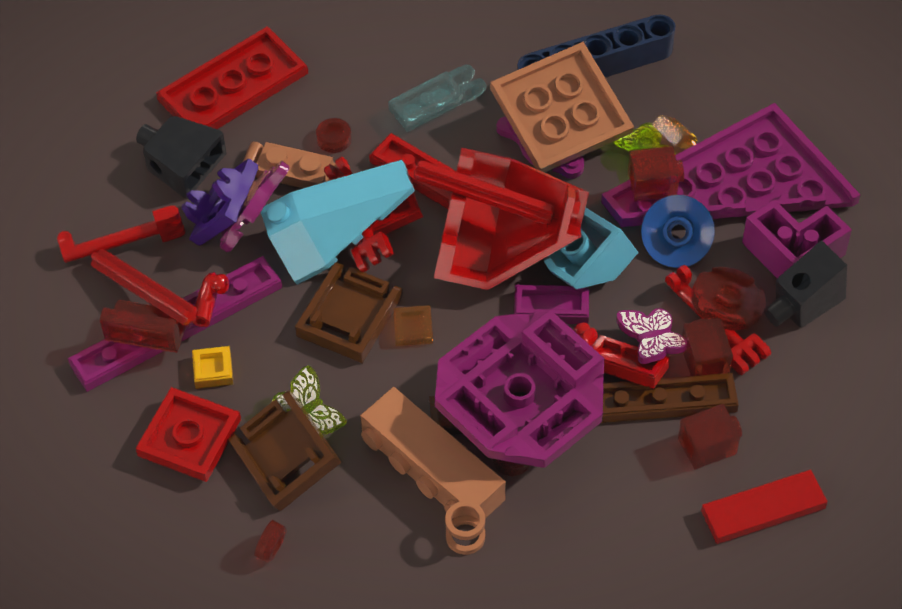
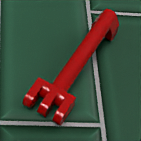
M342 156L335 160L336 168L331 164L324 167V172L330 180L352 174L348 161ZM371 225L361 233L363 236L361 244L351 249L356 266L362 273L370 269L366 257L369 258L374 266L382 262L379 249L385 258H389L394 254L388 236L381 231L374 235Z
M174 205L152 211L154 221L80 244H75L69 231H62L58 234L57 240L65 263L90 256L93 252L97 253L100 249H113L160 234L162 242L182 237L186 230L179 210Z
M686 265L677 268L676 273L672 272L665 277V283L731 348L726 352L725 361L738 374L743 375L748 372V365L755 367L759 364V357L766 359L771 355L769 346L756 333L743 340L689 286L692 273Z

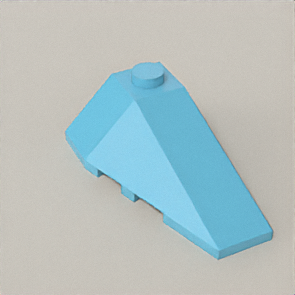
M399 160L290 192L265 205L261 215L269 239L293 281L298 285L329 269L338 261L336 256L351 242L356 245L363 238L361 234L376 220L386 218L415 189L403 160Z
M585 208L581 224L582 237L545 257L543 260L552 274L573 288L581 289L615 280L639 252L620 228Z

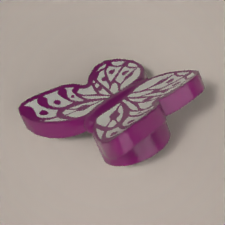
M655 308L648 316L636 310H621L617 312L616 322L618 327L625 334L636 338L639 342L638 361L641 364L663 359L667 354H679L687 350V340L680 334L671 332L673 320L667 310Z

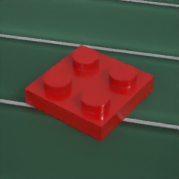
M171 387L135 448L137 456L207 482L229 443L228 438L234 434L241 421L240 412Z

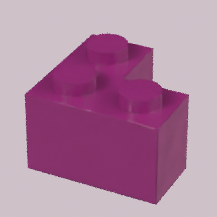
M774 199L746 217L742 243L778 279L780 275L821 240L840 258L845 256L852 229L828 206L798 223Z

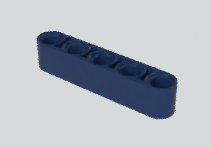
M653 15L528 53L519 59L517 70L584 42L606 78L668 58L673 51L676 25L666 15Z

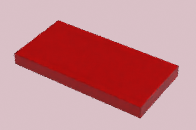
M266 26L157 91V100L172 116L219 129L309 74L308 66Z

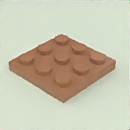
M584 42L490 83L491 92L533 165L544 173L623 138L634 130V125Z

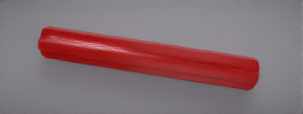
M419 161L414 171L415 180L543 224H549L554 214L555 207L552 204L426 161Z
M100 249L97 253L93 252L91 254V266L164 314L184 326L196 321L197 308L193 304L105 249Z

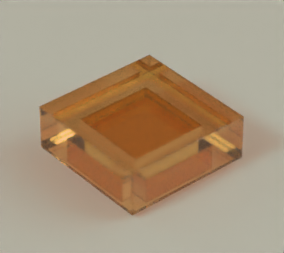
M658 115L652 123V126L676 147L688 149L698 142L697 137L675 118Z
M430 305L393 308L396 346L433 343Z

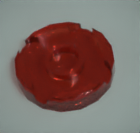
M721 266L712 268L711 272L705 273L704 271L698 275L691 290V301L697 313L708 323L721 329L734 331L749 329L758 323L766 306L765 293L762 288L758 290L754 285L755 280L735 268Z

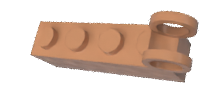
M392 387L360 415L361 436L371 449L375 451L381 450L388 457L389 462L396 471L403 475L407 473L416 481L419 490L430 499L435 497L444 505L446 511V542L451 550L462 555L473 554L484 545L485 519L505 501L506 481L400 391ZM465 524L475 527L470 531L457 529L458 526ZM452 536L459 540H471L478 536L479 538L474 544L463 546L457 544Z

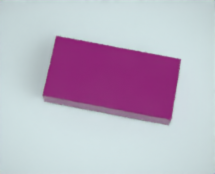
M515 285L514 314H534L535 311L551 310L566 324L589 323V287L575 289L572 286Z

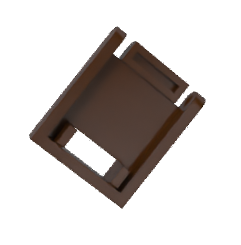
M336 262L295 326L296 336L363 364L400 302L403 289L394 286L386 298L390 287L389 282L367 273H362L352 267H349L343 277V281H340L344 266ZM323 326L349 336V339L347 341L321 329Z
M290 390L283 394L284 399L291 408L289 411L286 410L281 402L275 399L240 427L246 438L251 442L245 445L243 440L235 433L228 438L272 506L280 511L342 463L297 397ZM310 460L315 463L288 486L284 481Z

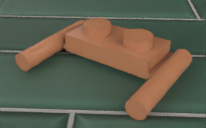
M251 142L243 159L244 162L249 158L259 165L256 178L265 170L268 171L272 166L276 167L282 160L289 165L290 169L280 183L299 188H307L331 181L326 176L324 167L329 164L335 168L337 167L331 156L266 142L264 147L258 142Z

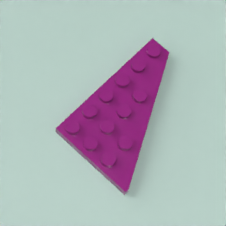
M773 103L603 193L601 203L621 227L642 225L644 216L649 208L658 200L671 195H686L698 200L708 209L712 219L749 216L774 199L787 212L819 210L825 206L829 208L852 207L859 203L860 193L777 104Z

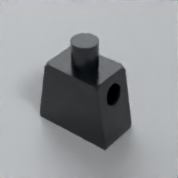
M177 116L169 117L159 130L144 124L136 136L137 143L144 146L143 153L147 169L186 199H188L186 197L187 193L191 190H196L227 154L222 131Z
M821 240L776 280V300L764 308V313L768 320L778 327L790 318L797 326L804 327L846 299L847 264Z

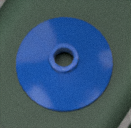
M671 195L658 200L649 208L642 222L641 236L644 247L649 255L660 264L673 268H679L682 265L688 267L699 262L709 252L714 241L715 226L710 212L701 202L686 195ZM677 225L684 226L686 230L685 236L681 239H676L672 234L673 228Z

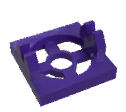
M248 158L234 169L222 168L217 172L220 179L213 182L208 194L197 190H191L187 193L186 197L194 204L186 201L182 204L181 208L187 218L195 223L189 238L190 241L198 246L203 245L237 222L259 169L257 163Z

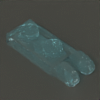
M465 64L450 72L445 71L391 99L388 102L389 111L403 128L409 132L466 101L470 102L476 99V97L485 92L487 85L481 78L470 81L475 76V70L471 65Z

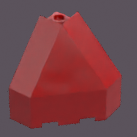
M461 147L456 172L552 204L555 210L549 224H543L451 192L434 278L485 290L495 287L582 237L581 224L589 192L515 159Z

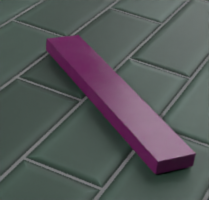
M261 256L226 275L229 280V289L225 294H217L209 326L199 327L192 322L184 326L158 310L67 358L69 365L86 392L278 291L282 288L280 278L264 256ZM200 289L183 297V299L195 306Z

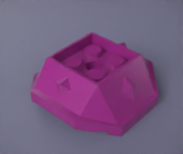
M551 310L535 311L534 314L495 316L438 360L435 407L488 458L545 468L602 422L604 357ZM515 393H523V394H526V395L519 397V396H515V395H513V394H515Z

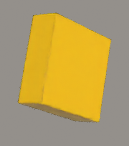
M230 346L192 350L196 389L233 384Z

